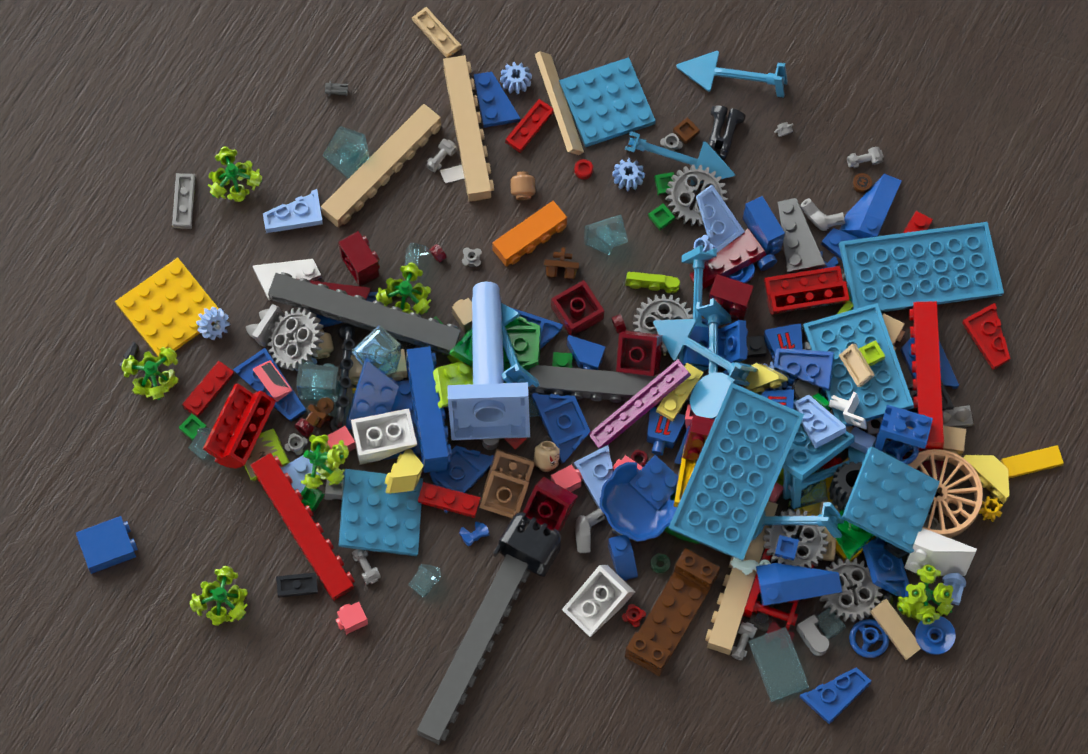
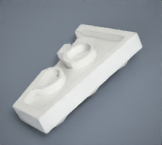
M313 259L253 266L268 300H270L268 292L275 273L281 274V272L292 275V278H305L311 281L321 278V274Z

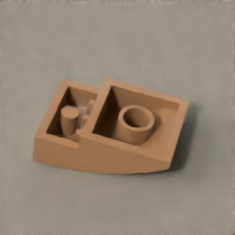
M496 448L479 508L509 518L519 513L535 464L534 460Z

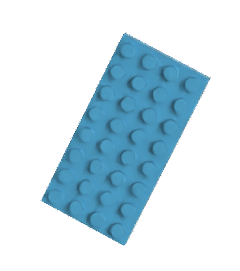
M988 222L855 239L839 243L853 310L878 303L880 311L887 312L913 308V302L937 301L938 305L1002 296L1004 294Z
M730 383L668 529L743 561L804 414L734 383Z

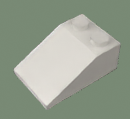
M409 408L351 420L360 464L380 461L417 446Z
M922 528V531L918 532L913 545L914 552L909 553L904 568L917 573L918 569H922L927 564L941 572L940 576L950 573H959L965 576L977 549Z
M599 565L562 610L591 637L626 604L635 591L608 565Z

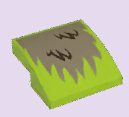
M274 429L260 433L244 465L250 479L253 481L257 480L250 465L269 453L273 457L277 456L283 465L282 467L290 463Z

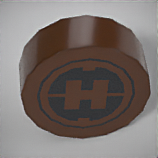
M860 173L854 177L853 188L857 192L866 193L871 188L872 179L867 174Z

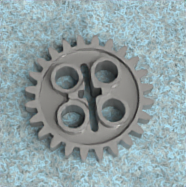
M692 165L690 170L685 166L683 172L678 170L677 176L673 175L671 177L673 182L669 181L667 184L671 188L666 190V193L670 194L666 197V200L671 201L667 207L674 208L672 214H679L677 220L683 217L684 224L690 220L691 226L696 221L699 226L702 225L703 219L697 207V200L694 203L693 209H689L700 181L704 183L699 194L704 191L705 187L713 185L723 201H727V198L723 197L727 190H722L725 183H719L722 178L721 176L714 177L716 171L710 174L709 167L704 171L702 170V165L698 169ZM687 180H693L696 186H689ZM680 197H686L689 203H682Z
M665 294L662 295V299L655 295L654 301L647 298V304L642 302L641 308L636 310L638 315H634L633 320L636 321L633 322V327L636 328L634 332L659 335L655 326L648 327L646 323H653L654 320L693 319V314L689 315L691 308L685 309L686 302L679 304L680 298L678 297L674 301L673 295H670L669 299H666ZM664 309L667 310L669 313L664 315L661 314L659 311ZM662 341L661 351H663V355L665 356L667 348Z
M298 307L296 310L292 308L291 313L285 311V317L279 316L280 322L274 321L276 328H271L273 335H269L268 338L272 339V341L267 344L272 347L268 352L273 354L272 359L276 361L275 363L291 371L294 368L300 370L301 366L306 368L307 361L313 363L311 357H318L316 350H321L322 348L318 345L324 342L320 339L324 335V332L320 331L323 325L319 324L321 320L316 317V314L307 309Z
M789 509L788 515H785L782 511L780 516H807V511L800 515L799 509H797L795 514ZM768 525L770 528L765 529L767 535L763 537V540L766 541L763 547L769 549L766 553L767 556L773 555L771 562L777 560L779 564L811 568V564L816 567L818 565L817 560L822 561V554H826L827 549L824 547L828 546V541H825L828 534L822 533L825 530V526ZM785 526L793 527L794 531L788 532ZM802 526L797 551L803 550L807 555L800 556L796 551L794 561L774 556L779 535L795 538L798 527ZM804 533L812 534L813 538H806Z
M847 558L844 563L841 559H838L837 565L832 562L830 568H825L826 571L839 572L842 585L841 593L824 595L820 598V601H826L824 608H831L829 614L836 612V618L838 619L842 615L845 622L848 617L851 618L852 622L856 620V617L862 621L864 615L868 618L871 615L869 611L881 603L878 599L883 596V594L879 593L882 588L873 584L868 567H864V561L859 565L857 564V558L852 563ZM852 575H857L860 581H855ZM859 593H864L867 599H862ZM841 598L846 599L849 605H844L841 602Z

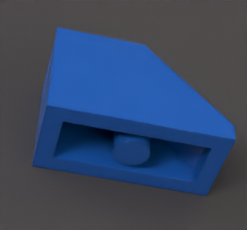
M568 335L567 347L573 354L580 369L599 370L605 354V346Z
M620 535L609 538L608 549L616 574L624 581L637 578L636 563L629 537L627 535Z

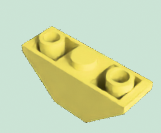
M755 363L752 366L757 368V371H750L746 378L750 384L745 387L760 395L765 389H774L782 386L781 383L788 381V379L766 365Z
M410 448L405 450L404 454L400 453L397 463L393 464L391 473L387 474L385 484H387L386 493L414 491L417 486L423 464Z
M965 455L963 458L977 472L982 487H986L994 499L997 497V501H1001L1004 504L1009 497L1008 468L994 455Z

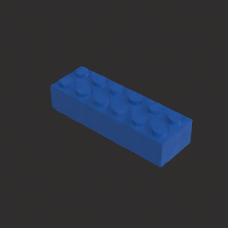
M430 346L407 349L406 367L424 473L447 470L448 463H451V446L447 440L448 428L444 422L445 410L444 407H438L440 394L436 393V382L433 376V371L436 369L435 353H431Z

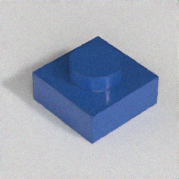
M779 535L774 556L794 561L799 540Z

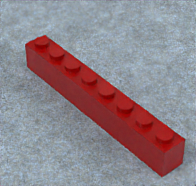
M937 301L913 302V309H909V319L913 321V326H910V338H914V344H911V355H915V361H912V373H916V379H913V390L917 391V396H913L914 408H917L918 414L933 418L925 449L919 447V451L943 450L944 433Z
M269 453L252 463L250 466L253 473L332 600L335 601L353 590L354 586L352 583L355 580L350 572L346 573L342 568L344 563L340 556H335L332 552L334 547L329 539L325 540L321 533L324 531L319 522L314 523L311 518L313 516L311 509L308 505L304 507L301 502L303 499L298 489L294 490L291 486L293 481L288 473L284 474L281 470L283 465L277 456L273 457Z

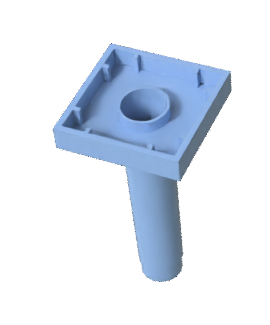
M480 282L473 287L472 297L473 385H448L451 440L530 437L528 382L504 383L501 375L504 372L500 288L493 282Z

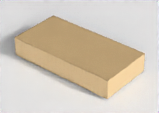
M851 344L839 355L857 387H862L875 376L856 344Z

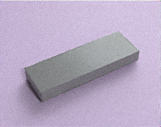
M176 173L173 228L192 229L195 174Z

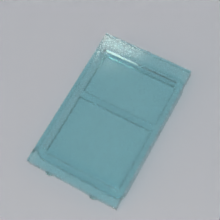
M786 627L748 641L771 702L809 688Z

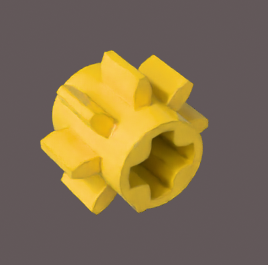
M987 496L986 502L982 501V508H980L978 514L984 516L983 520L987 518L994 522L995 515L998 517L1002 515V512L999 510L1003 507V504L998 503L997 497L990 499Z

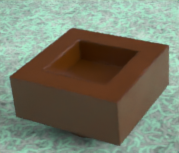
M688 117L673 128V132L685 144L700 133V130Z

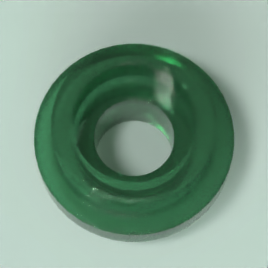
M656 554L652 557L651 568L653 571L665 573L669 570L671 563L668 556ZM657 562H663L664 566L659 567Z

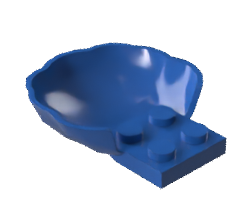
M656 455L641 470L637 468L636 462L621 464L615 468L612 476L602 486L600 508L606 515L611 527L620 534L627 535L635 541H645L658 537L670 525L677 507L673 506L674 500H671L670 496L676 491L679 476Z

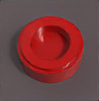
M586 159L579 160L574 166V173L580 179H588L593 174V165Z

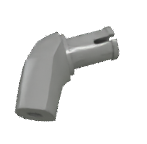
M809 198L800 205L808 219L822 231H827L832 226L845 224L843 212L826 216Z
M600 508L587 516L580 515L576 519L577 551L580 553L591 552L590 529L593 525L605 520V516H602L604 513Z

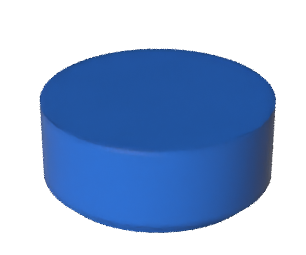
M769 254L761 258L757 265L761 271H765L773 267L777 263V259L773 254Z

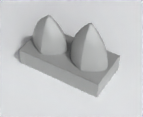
M272 304L269 309L259 312L261 319L259 324L246 326L248 334L260 346L266 347L270 341L268 336L273 335L271 328H276L274 321L280 322L279 316L285 317L284 313L278 306Z
M970 405L954 407V410H942L943 426L962 428L973 425Z

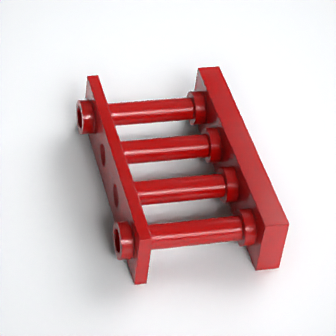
M765 548L761 560L766 559L770 561L773 555H766L769 549ZM756 574L743 616L750 618L752 612L756 613L758 611L787 621L785 630L789 631L790 625L795 626L798 617L795 610L799 600L790 601V603H793L790 614L769 606H763V604H760V601H757L758 594L761 595Z

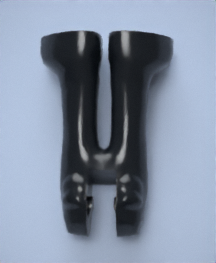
M712 106L710 112L711 116L714 117V123L708 144L714 151L715 148L721 149L720 158L725 160L731 148L737 124L744 122L746 115L737 109L731 108L724 135L721 137V130L728 108L725 106Z

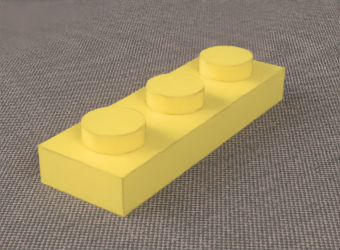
M686 363L685 367L691 376L663 398L656 410L657 413L671 421H674L689 398L694 386L704 373L689 363Z

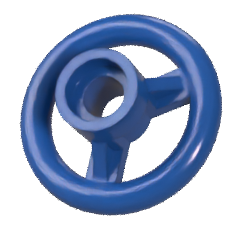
M891 440L883 446L882 452L894 454L897 460L909 465L917 458L919 448L900 441ZM913 450L909 458L902 460L905 453Z
M864 619L859 621L850 631V644L853 650L860 656L866 658L880 656L889 645V637L876 620ZM865 625H872L877 627L882 632V634H879L878 631L873 627L865 628ZM858 630L861 632L864 641L862 648H859L855 640ZM871 635L873 639L869 640L866 636ZM883 641L882 646L878 650L867 652L871 644Z

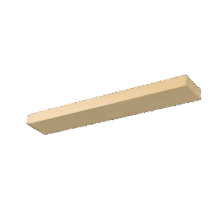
M539 51L535 54L567 152L580 155L584 153L567 100L559 83V77L552 56Z

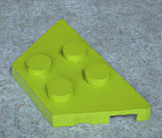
M462 361L438 367L433 371L436 393L440 394L439 408L448 406V385H473V369Z

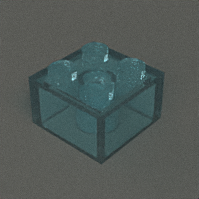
M311 362L299 364L296 384L299 399L319 401L323 397H328L333 402H336L339 394L338 382L340 380L338 367H335L333 364L315 365Z

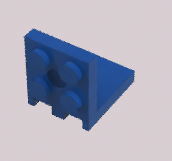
M738 320L718 329V355L731 363H739L747 359L748 347L746 345L748 330L746 328V321ZM695 326L690 338L697 343L702 342L709 349V327ZM684 346L683 365L689 363L693 366L709 367L708 358L688 346Z
M887 405L874 448L882 451L886 438L925 449L933 418Z

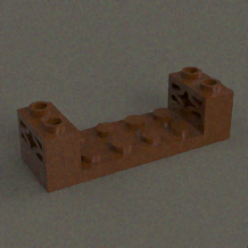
M685 548L675 564L672 576L639 632H635L626 647L625 657L660 677L715 583L720 567Z

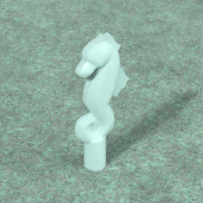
M733 558L730 564L733 568L741 570L745 575H749L753 572L752 570L756 571V566L771 563L766 559L758 563L755 560L741 561Z

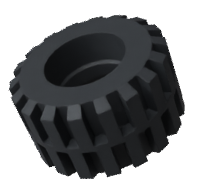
M854 462L844 463L836 469L829 488V497L833 500V505H837V509L840 511L846 508L853 490L851 487L855 485L862 462L857 464Z

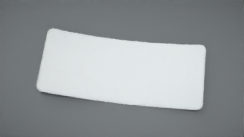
M462 165L440 170L445 183L464 178Z

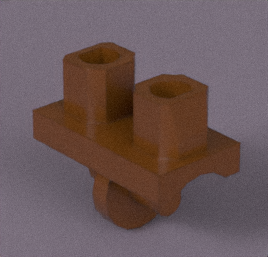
M562 247L561 253H553V258H560V261L545 259L544 266H546L547 277H557L558 267L565 268L564 278L575 279L579 263L564 261V259H572L573 255L565 253V247Z
M328 397L321 398L317 406L310 404L307 408L311 412L306 421L320 429L326 421L331 422L334 418L329 415L334 410V402Z

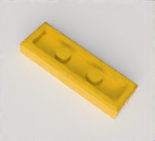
M1058 445L1001 460V463L1008 468L1009 478L1064 464Z

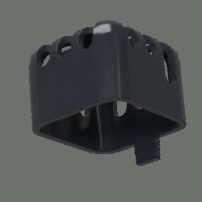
M519 512L512 517L498 541V546L493 556L497 557L498 553L506 557L508 554L527 563L528 570L545 577L560 551L561 535L556 529L551 531L548 528V524L543 523V525H540L535 517L531 520L527 517V513Z

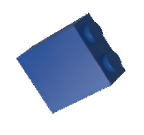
M761 196L746 203L743 214V221L762 246L766 255L778 253L782 248L785 232L765 199Z
M121 516L76 532L91 574L136 557L134 552L138 550L134 538L129 539L128 533L131 532L127 521L123 522Z

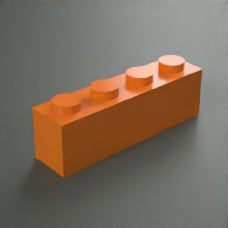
M552 201L492 242V250L506 267L510 264L513 265L525 253L533 252L538 244L547 242L551 235L563 231L567 225V216Z

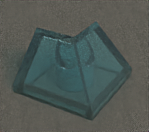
M340 126L325 150L323 157L348 179L370 157L365 134Z
M621 215L585 226V245L610 255L613 247L628 242Z
M377 326L351 352L362 367L365 359H369L373 365L388 375L396 372L398 369L401 345L381 326Z

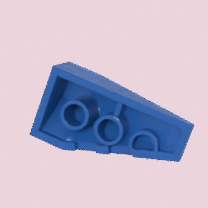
M883 174L846 214L844 218L845 224H842L839 230L862 239L878 237L902 180Z
M779 563L756 566L763 606L842 592L839 572Z

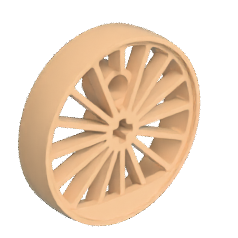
M938 449L920 452L909 466L915 469L919 467L922 473L929 476L922 463L930 460L932 476L936 480L937 474L934 460L944 461L939 479L940 483L936 491L940 495L934 496L928 526L923 528L947 538L955 537L964 532L974 522L980 511L983 498L980 478L968 461L953 452ZM948 462L956 466V468L942 484ZM959 469L966 475L946 486ZM968 479L973 487L950 490ZM974 492L975 501L954 496L952 494ZM949 503L955 504V505L957 506L958 510H956V511L950 510V508L948 507V504H949ZM962 503L974 506L971 515L962 509ZM936 506L938 507L941 530L930 528ZM943 513L951 519L955 528L945 529ZM959 513L967 519L962 524H959L955 518Z

